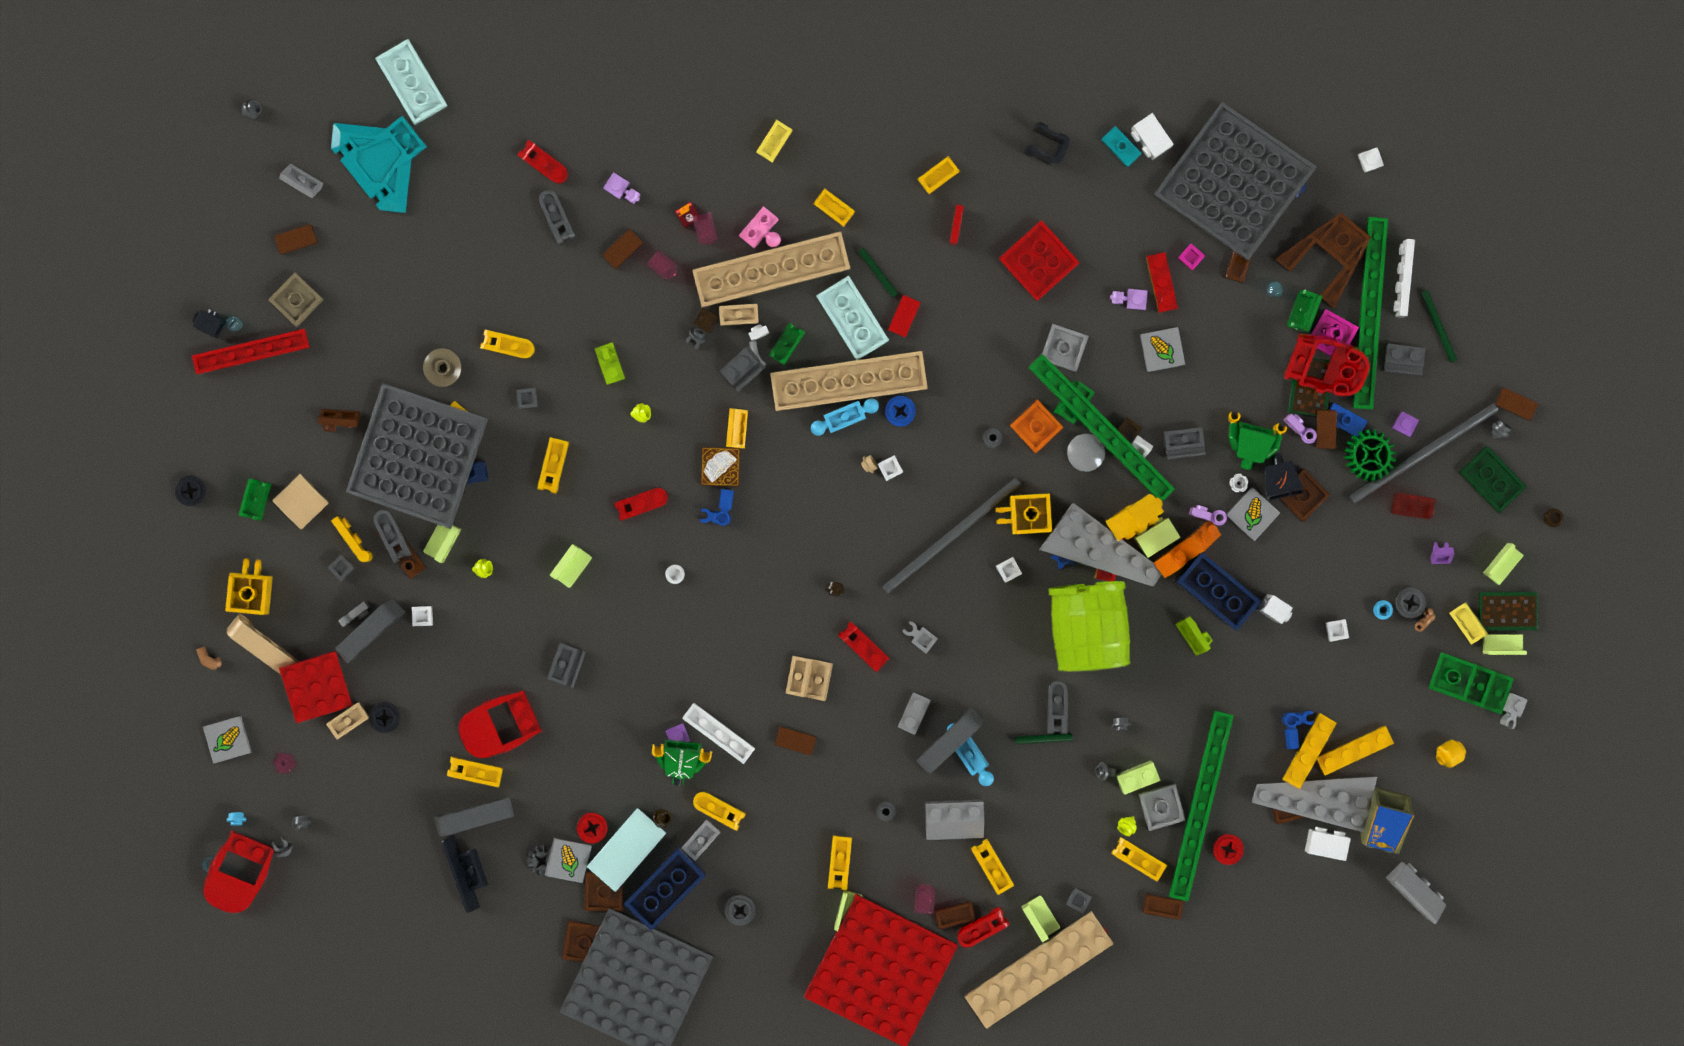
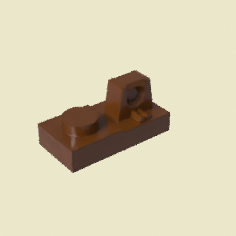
M322 409L318 417V424H323L325 432H336L337 425L346 428L357 427L361 418L360 411Z

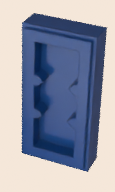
M1333 403L1330 409L1337 410V427L1359 438L1358 432L1363 431L1367 420Z

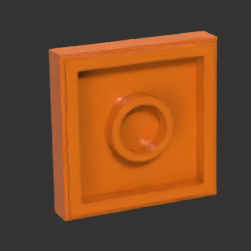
M1036 400L1010 425L1035 454L1064 428L1039 400Z

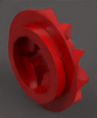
M594 812L587 813L578 821L577 833L587 843L600 842L607 834V822L600 814ZM589 821L590 823L592 822L593 825L600 824L595 829L596 835L595 833H593V831L585 832V830L589 828Z
M1225 834L1218 837L1214 843L1213 853L1220 863L1232 865L1242 858L1244 846L1242 841L1235 835ZM1228 844H1231V848L1236 852L1225 854V850L1221 846L1227 847Z

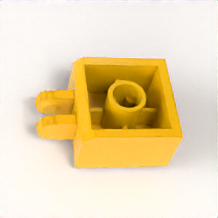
M1050 493L1010 496V507L996 508L998 513L1011 512V519H998L996 523H1011L1012 534L1052 532ZM1030 508L1032 512H1035V516H1032L1033 519L1031 520L1029 516H1026V512Z
M1148 494L1141 500L1126 506L1105 522L1118 541L1124 537L1128 540L1136 535V532L1139 534L1146 530L1148 524L1152 525L1159 520L1158 516L1164 512L1161 508L1163 505L1162 500Z
M247 558L243 561L242 573L234 572L229 574L226 612L269 614L273 576L261 575V560H256L254 574H249L250 560ZM251 590L252 596L249 598V595H246V591Z

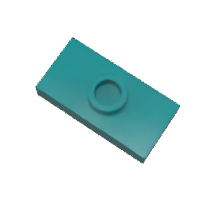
M1116 126L1101 139L1126 167H1129L1142 154Z

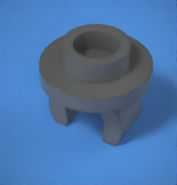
M691 328L689 330L690 336L687 337L686 343L694 339L696 341L694 348L697 349L707 340L705 332L700 328Z
M1100 762L1096 767L1095 773L1100 781H1105L1107 776L1116 777V769L1108 767L1106 762Z
M281 836L280 838L283 843L276 845L273 841L272 846L277 857H287L292 852L293 844L287 842L286 838Z

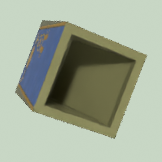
M1375 787L1364 832L1360 833L1362 844L1369 848L1382 849L1387 853L1399 854L1414 818L1411 797Z

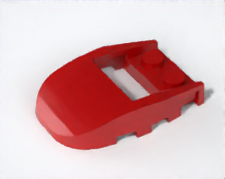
M1298 334V339L1287 369L1284 372V377L1287 380L1289 377L1298 381L1299 385L1315 389L1318 393L1324 394V392H1329L1337 396H1350L1357 393L1363 387L1370 365L1365 354L1355 346L1329 336ZM1318 343L1335 346L1323 379L1306 375Z
M524 690L484 701L479 706L468 711L459 723V734L466 750L477 758H489L507 753L542 732ZM507 701L522 737L503 745L488 709Z
M232 830L230 837L225 844H222L209 865V871L203 885V894L207 902L213 907L229 913H239L247 909L266 879L274 852L273 847ZM227 851L263 865L254 885L219 871Z

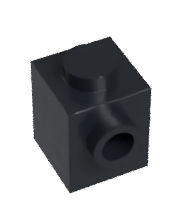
M208 308L207 311L200 310V312L195 314L192 327L218 338L226 321L218 317L219 313Z

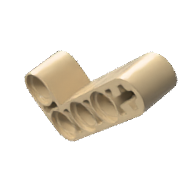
M238 614L227 628V635L279 674L280 667L299 662L294 656L254 628L252 622L242 614Z

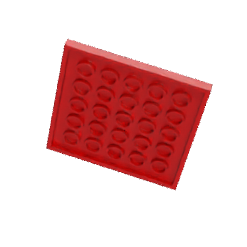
M855 894L840 923L838 931H836L804 994V998L901 1046H907L958 944Z

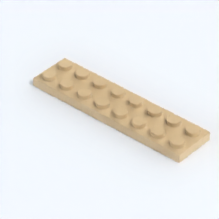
M837 232L697 268L692 271L703 308L850 270L851 268L842 234Z
M922 351L770 373L776 411L928 389Z
M1091 911L966 994L965 998L987 1029L1112 946L1113 941Z

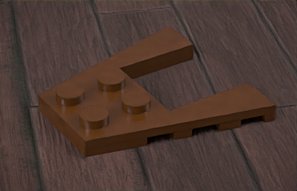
M1341 212L1282 253L1276 260L1287 270L1291 271L1315 243L1322 247L1344 266L1320 294L1326 303L1335 308L1371 237Z

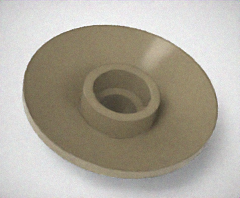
M445 348L430 352L423 363V372L426 379L439 387H446L455 383L462 371L461 361L457 354ZM443 364L447 366V369L444 372L440 370V367Z

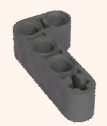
M394 598L388 600L378 607L334 650L347 664L350 663L406 612Z
M972 707L968 708L941 737L919 756L916 762L930 775L980 728L984 719Z
M506 797L456 812L440 814L434 818L439 836H447L513 817L514 812L510 797Z

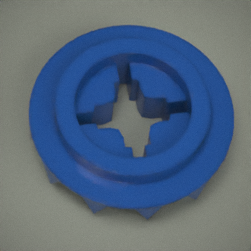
M905 396L893 397L885 407L886 418L895 426L908 425L916 414L914 403ZM906 405L904 412L907 417L899 415L895 418L897 411L893 406L901 408Z

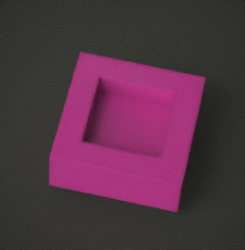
M1191 243L1178 259L1192 271L1205 255Z

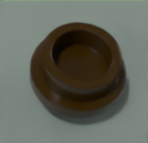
M1552 508L1544 514V522L1549 527H1558L1563 522L1564 517L1559 509Z
M828 582V586L825 588L829 595L836 597L845 591L843 584L838 582Z
M664 809L656 810L653 814L654 824L658 828L667 827L671 822L670 813Z

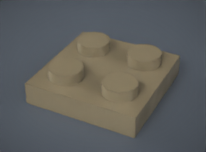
M294 272L268 300L298 327L324 299Z

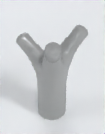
M757 341L749 342L750 349L759 358V362L765 366L766 363L758 353Z

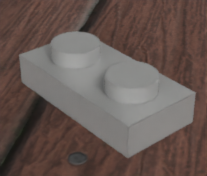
M291 163L280 173V180L311 198L322 189L323 183Z
M913 692L897 727L915 735L931 700Z
M706 819L681 849L696 861L721 831Z

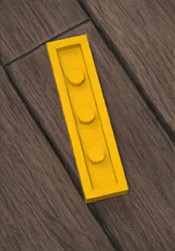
M1321 713L1318 714L1284 774L1283 781L1297 789L1301 788L1336 726V722Z
M1383 726L1318 756L1317 762L1325 776L1394 744L1387 727Z

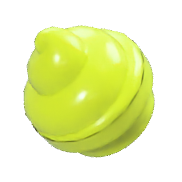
M640 403L633 408L630 415L636 421L643 423L651 418V410L648 405Z
M480 559L472 567V570L480 578H487L493 572V565L491 561Z
M1134 816L1120 819L1117 827L1120 833L1125 836L1135 833L1137 827Z

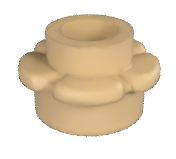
M871 455L863 457V462H861L863 469L866 472L874 473V470L878 469L875 459Z

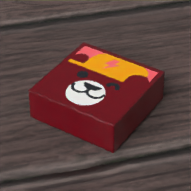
M691 201L674 211L684 228L701 219Z

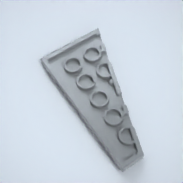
M1074 503L1070 505L1039 549L1040 551L1152 587L1162 575L1153 562L1122 539L1118 541L1109 529Z
M1377 777L1304 781L1300 789L1293 787L1287 782L1256 784L1252 803L1364 832Z

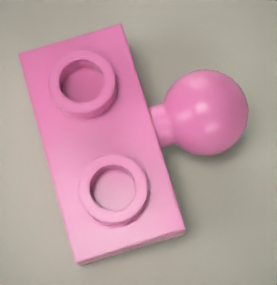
M763 206L739 234V237L752 248H755L764 237L768 246L777 247L781 242V237L778 233L770 232V230L779 219Z

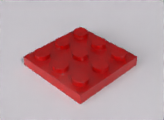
M1042 220L999 258V261L1036 302L1080 263Z
M336 651L279 668L296 724L353 706Z

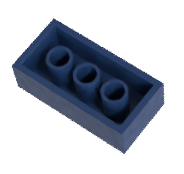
M1203 552L1194 557L1175 580L1179 586L1235 631L1242 626L1261 603L1256 596Z
M679 846L625 901L624 905L652 931L707 873Z

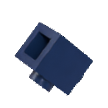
M486 462L473 463L466 484L489 481Z

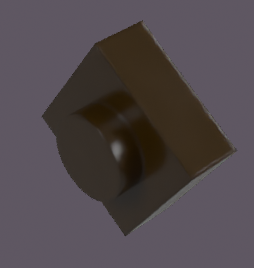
M702 308L693 324L710 334L719 317Z
M1126 417L1117 430L1131 444L1142 427Z

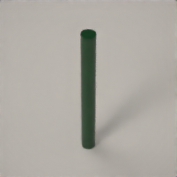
M1428 290L1421 292L1450 363L1457 361V357Z

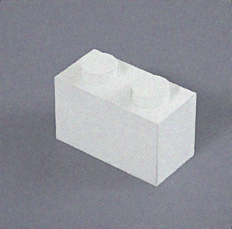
M1153 113L1131 128L1133 138L1136 142L1140 141L1143 146V153L1152 160L1174 145Z
M1266 594L1256 609L1275 623L1280 624L1287 622L1292 616V607L1270 594Z
M1315 827V830L1309 829L1305 852L1346 861L1351 838L1345 836V832L1334 830V833H1329L1326 828Z

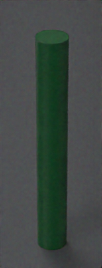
M862 248L858 251L859 255L892 298L898 294L897 290L865 248Z
M1072 733L1015 737V744L1073 741Z

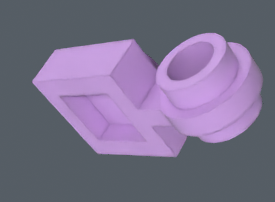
M614 172L603 187L604 190L619 200L623 194H626L625 199L633 204L640 200V194L632 188L629 191L626 190L630 183Z
M1128 289L1127 296H1124V292L1113 291L1110 299L1112 304H1123V301H1126V309L1146 310L1147 291Z
M1289 414L1283 419L1295 433L1301 436L1303 442L1310 444L1316 440V431L1311 428L1305 429L1302 425L1303 420L1295 414L1293 416ZM1308 432L1311 433V439H1307L1306 434Z
M1197 505L1196 508H1190L1189 515L1211 521L1215 525H1223L1227 520V515L1222 510L1210 513L1207 512L1208 508ZM1218 514L1222 516L1221 521L1216 520Z

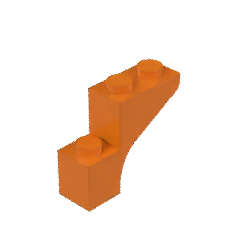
M1207 521L1175 547L1161 555L1154 562V565L1163 577L1166 578L1181 569L1189 560L1204 552L1221 536V533L1211 521Z

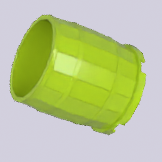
M1124 581L1096 582L1095 585L1088 586L1074 584L1049 588L1054 649L1059 671L1097 670L1130 664L1129 623L1123 589H1126Z

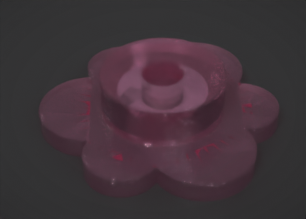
M283 752L279 753L277 759L273 761V764L276 766L275 770L279 774L283 772L288 774L296 766L292 755H286Z

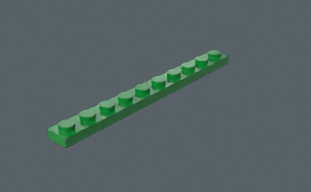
M1367 218L1366 234L1371 238L1365 248L1357 348L1367 357L1370 368L1363 387L1353 395L1352 408L1373 410L1388 218Z
M1043 354L1028 367L1155 498L1157 497L1163 502L1174 491L1175 488Z
M1215 710L1213 713L1169 892V897L1183 901L1189 900L1234 717L1232 714Z

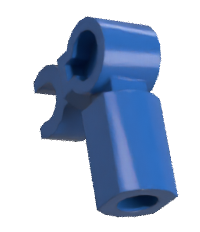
M721 489L718 507L721 508L720 511L712 513L709 509H701L702 512L708 514L707 519H700V522L708 523L713 521V524L728 525L731 522L729 510L732 509L734 491Z
M1307 710L1302 712V714L1299 712H1287L1282 716V723L1286 726V749L1300 748L1296 726L1301 725V723L1306 725L1314 724V721L1306 720V716L1313 714V711Z

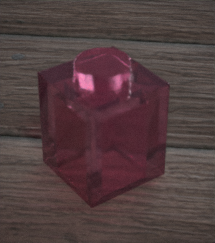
M711 212L693 217L699 244L708 245L713 243L714 240H718Z
M660 250L646 264L665 281L667 278L671 280L677 273V264Z
M920 884V887L915 888L914 913L934 914L935 888H931V885Z

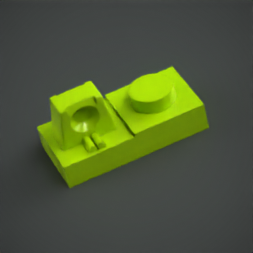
M613 342L594 348L606 384L609 385L624 380L625 376Z
M1191 616L1175 624L1196 656L1211 649L1209 645L1213 641L1207 631L1202 634L1200 633L1201 631Z

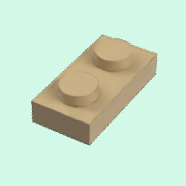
M758 304L719 306L720 326L759 324Z
M358 702L326 725L336 740H338L369 719V715L360 702Z

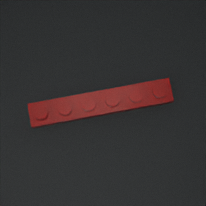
M301 329L192 355L196 374L199 375L308 349L310 345L306 329Z

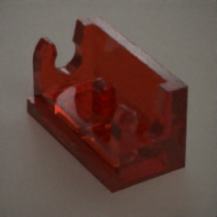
M1394 493L1391 514L1430 520V517H1433L1436 499Z

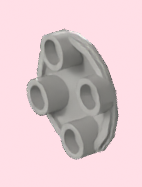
M1081 434L1071 440L1067 447V456L1074 468L1079 471L1088 472L1095 470L1102 464L1105 458V448L1094 435Z

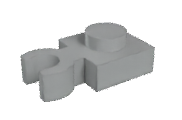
M368 601L362 602L342 617L339 623L342 627H345L356 618H364L369 614L368 610L371 608V605Z
M910 621L909 624L913 626V630L907 632L903 629V633L907 636H913L914 638L911 642L927 654L938 638L924 627L920 631L917 630L916 624Z
M1510 693L1503 711H1506V714L1501 718L1500 724L1514 729L1517 716L1521 717L1527 699Z

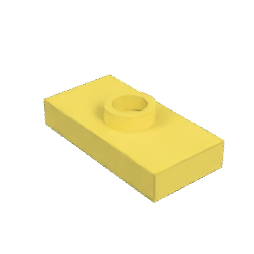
M776 120L756 153L773 163L793 130Z
M1466 602L1449 613L1471 645L1488 634Z

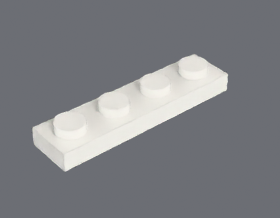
M1413 239L1404 240L1403 244L1401 243L1399 247V255L1402 256L1401 263L1399 262L1397 267V274H1400L1399 282L1396 283L1395 292L1398 293L1397 301L1394 302L1393 311L1396 312V317L1401 318L1408 316L1415 240Z
M695 703L692 704L682 718L743 764L755 750V747Z

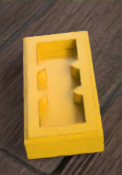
M947 156L917 180L926 192L931 194L960 171L950 157Z
M825 188L813 203V205L843 227L855 213L852 208Z
M729 408L726 447L745 449L748 410Z

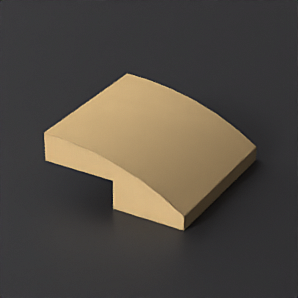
M301 474L273 499V502L300 529L304 528L329 503Z
M793 656L786 694L826 701L833 663Z

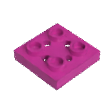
M1324 309L1310 335L1329 336L1350 344L1359 327ZM1318 343L1316 349L1331 357L1335 346H1326L1324 343Z

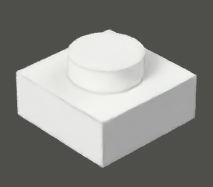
M1378 147L1358 154L1364 173L1384 166Z
M760 324L751 328L752 332L748 333L751 341H755L768 335L769 331L766 325L762 327Z
M1138 435L1131 443L1144 458L1153 448L1151 444Z
M895 455L878 463L886 481L903 473Z
M1013 557L996 565L1005 583L1022 574Z
M432 606L412 607L413 626L433 625Z
M1346 619L1325 623L1330 642L1349 638Z

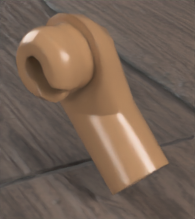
M1432 608L1424 610V617L1415 624L1417 631H1423L1435 619L1436 614Z
M205 646L196 649L203 666L216 670L217 667L222 665L220 658L216 657L213 659L209 657Z

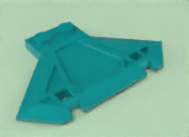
M403 116L387 128L334 123L331 149L335 154L341 151L344 157L340 161L370 199L376 196L380 200L376 204L379 210L406 213L411 160L422 152L427 145ZM349 143L353 147L351 151L346 147ZM384 189H386L389 192V194L386 196L382 192Z

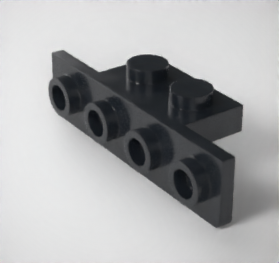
M453 835L442 840L441 844L456 882V887L460 893L462 904L466 912L470 913L480 907L474 890L489 884L476 848L461 853Z

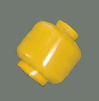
M1449 740L1437 747L1436 759L1440 765L1452 768L1464 761L1466 750L1461 742Z

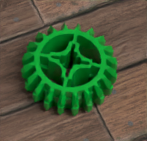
M1366 429L1365 435L1362 431H1359V438L1355 435L1351 437L1354 443L1351 441L1347 442V445L1351 448L1344 449V452L1349 453V456H1344V459L1350 460L1346 467L1353 466L1350 473L1357 471L1356 478H1360L1363 474L1364 481L1368 477H1370L1371 481H1375L1376 476L1378 479H1382V473L1385 475L1389 474L1386 467L1393 469L1394 466L1390 462L1396 461L1395 458H1391V455L1396 454V451L1390 450V448L1395 446L1394 443L1388 444L1390 437L1383 439V432L1377 436V430H1373L1371 433L1369 429ZM1371 439L1378 442V444L1370 448L1363 441ZM1359 447L1361 458L1357 462L1356 450ZM1382 448L1384 451L1383 462L1379 458V453L1382 450ZM1374 451L1371 455L1372 458L1367 459V456L1369 455L1367 452ZM1370 462L1377 469L1368 471L1363 469L1362 466Z

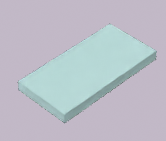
M409 39L375 58L414 125L448 106Z
M849 275L816 295L856 360L861 359L889 341Z
M637 808L588 864L587 868L616 892L665 836L666 832L658 828L648 816Z

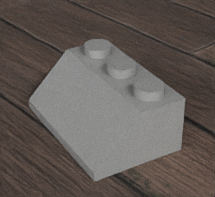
M982 799L925 801L926 840L984 838V802Z
M1401 862L1386 879L1427 920L1436 924L1446 907V904L1442 901L1444 897L1437 890L1433 892L1429 888L1431 884L1423 876L1419 878L1415 874L1417 870L1410 863L1406 865Z

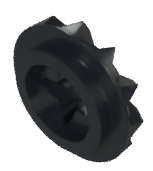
M185 476L175 486L176 498L185 506H195L201 503L206 496V486L203 480L196 476ZM190 485L192 488L198 489L196 492H193L192 497L190 494L183 493L189 490Z
M383 702L372 708L369 720L371 726L376 731L389 733L397 728L401 716L398 708L393 704ZM384 709L388 716H393V718L387 720L386 726L384 720L377 719V717L384 714Z

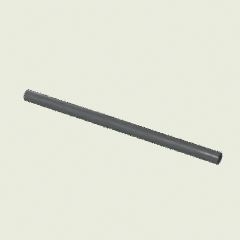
M1491 404L1402 461L1393 469L1388 470V475L1382 474V479L1376 478L1375 481H1371L1349 495L1350 501L1355 504L1497 413L1498 408L1495 404Z
M1016 478L1010 481L882 586L884 590L889 594L1021 486V483Z

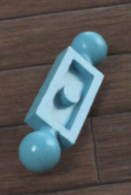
M873 398L867 399L862 406L859 401L823 415L824 422L814 421L811 424V432L816 436L824 434L827 428H829L830 433L866 419L864 414L866 412L870 414L877 412L879 404Z
M954 723L950 724V725L947 727V730H948ZM971 737L968 738L956 750V753L972 776L979 774L978 779L981 785L990 786L994 781V776L991 772L984 769L989 766V763Z

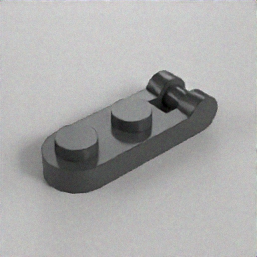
M551 190L542 192L539 196V203L557 243L561 244L563 240L569 237L570 239L576 237L556 193ZM565 226L566 231L559 233L557 228Z
M387 510L378 511L374 515V524L393 562L397 563L401 558L411 556L412 551L407 545L392 513ZM400 544L402 550L396 552L394 547Z
M1056 680L1050 683L1048 687L1047 734H1053L1054 732L1067 734L1068 689L1065 683ZM1054 719H1061V724H1054Z

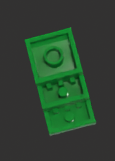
M1441 652L1428 689L1502 714L1514 678Z

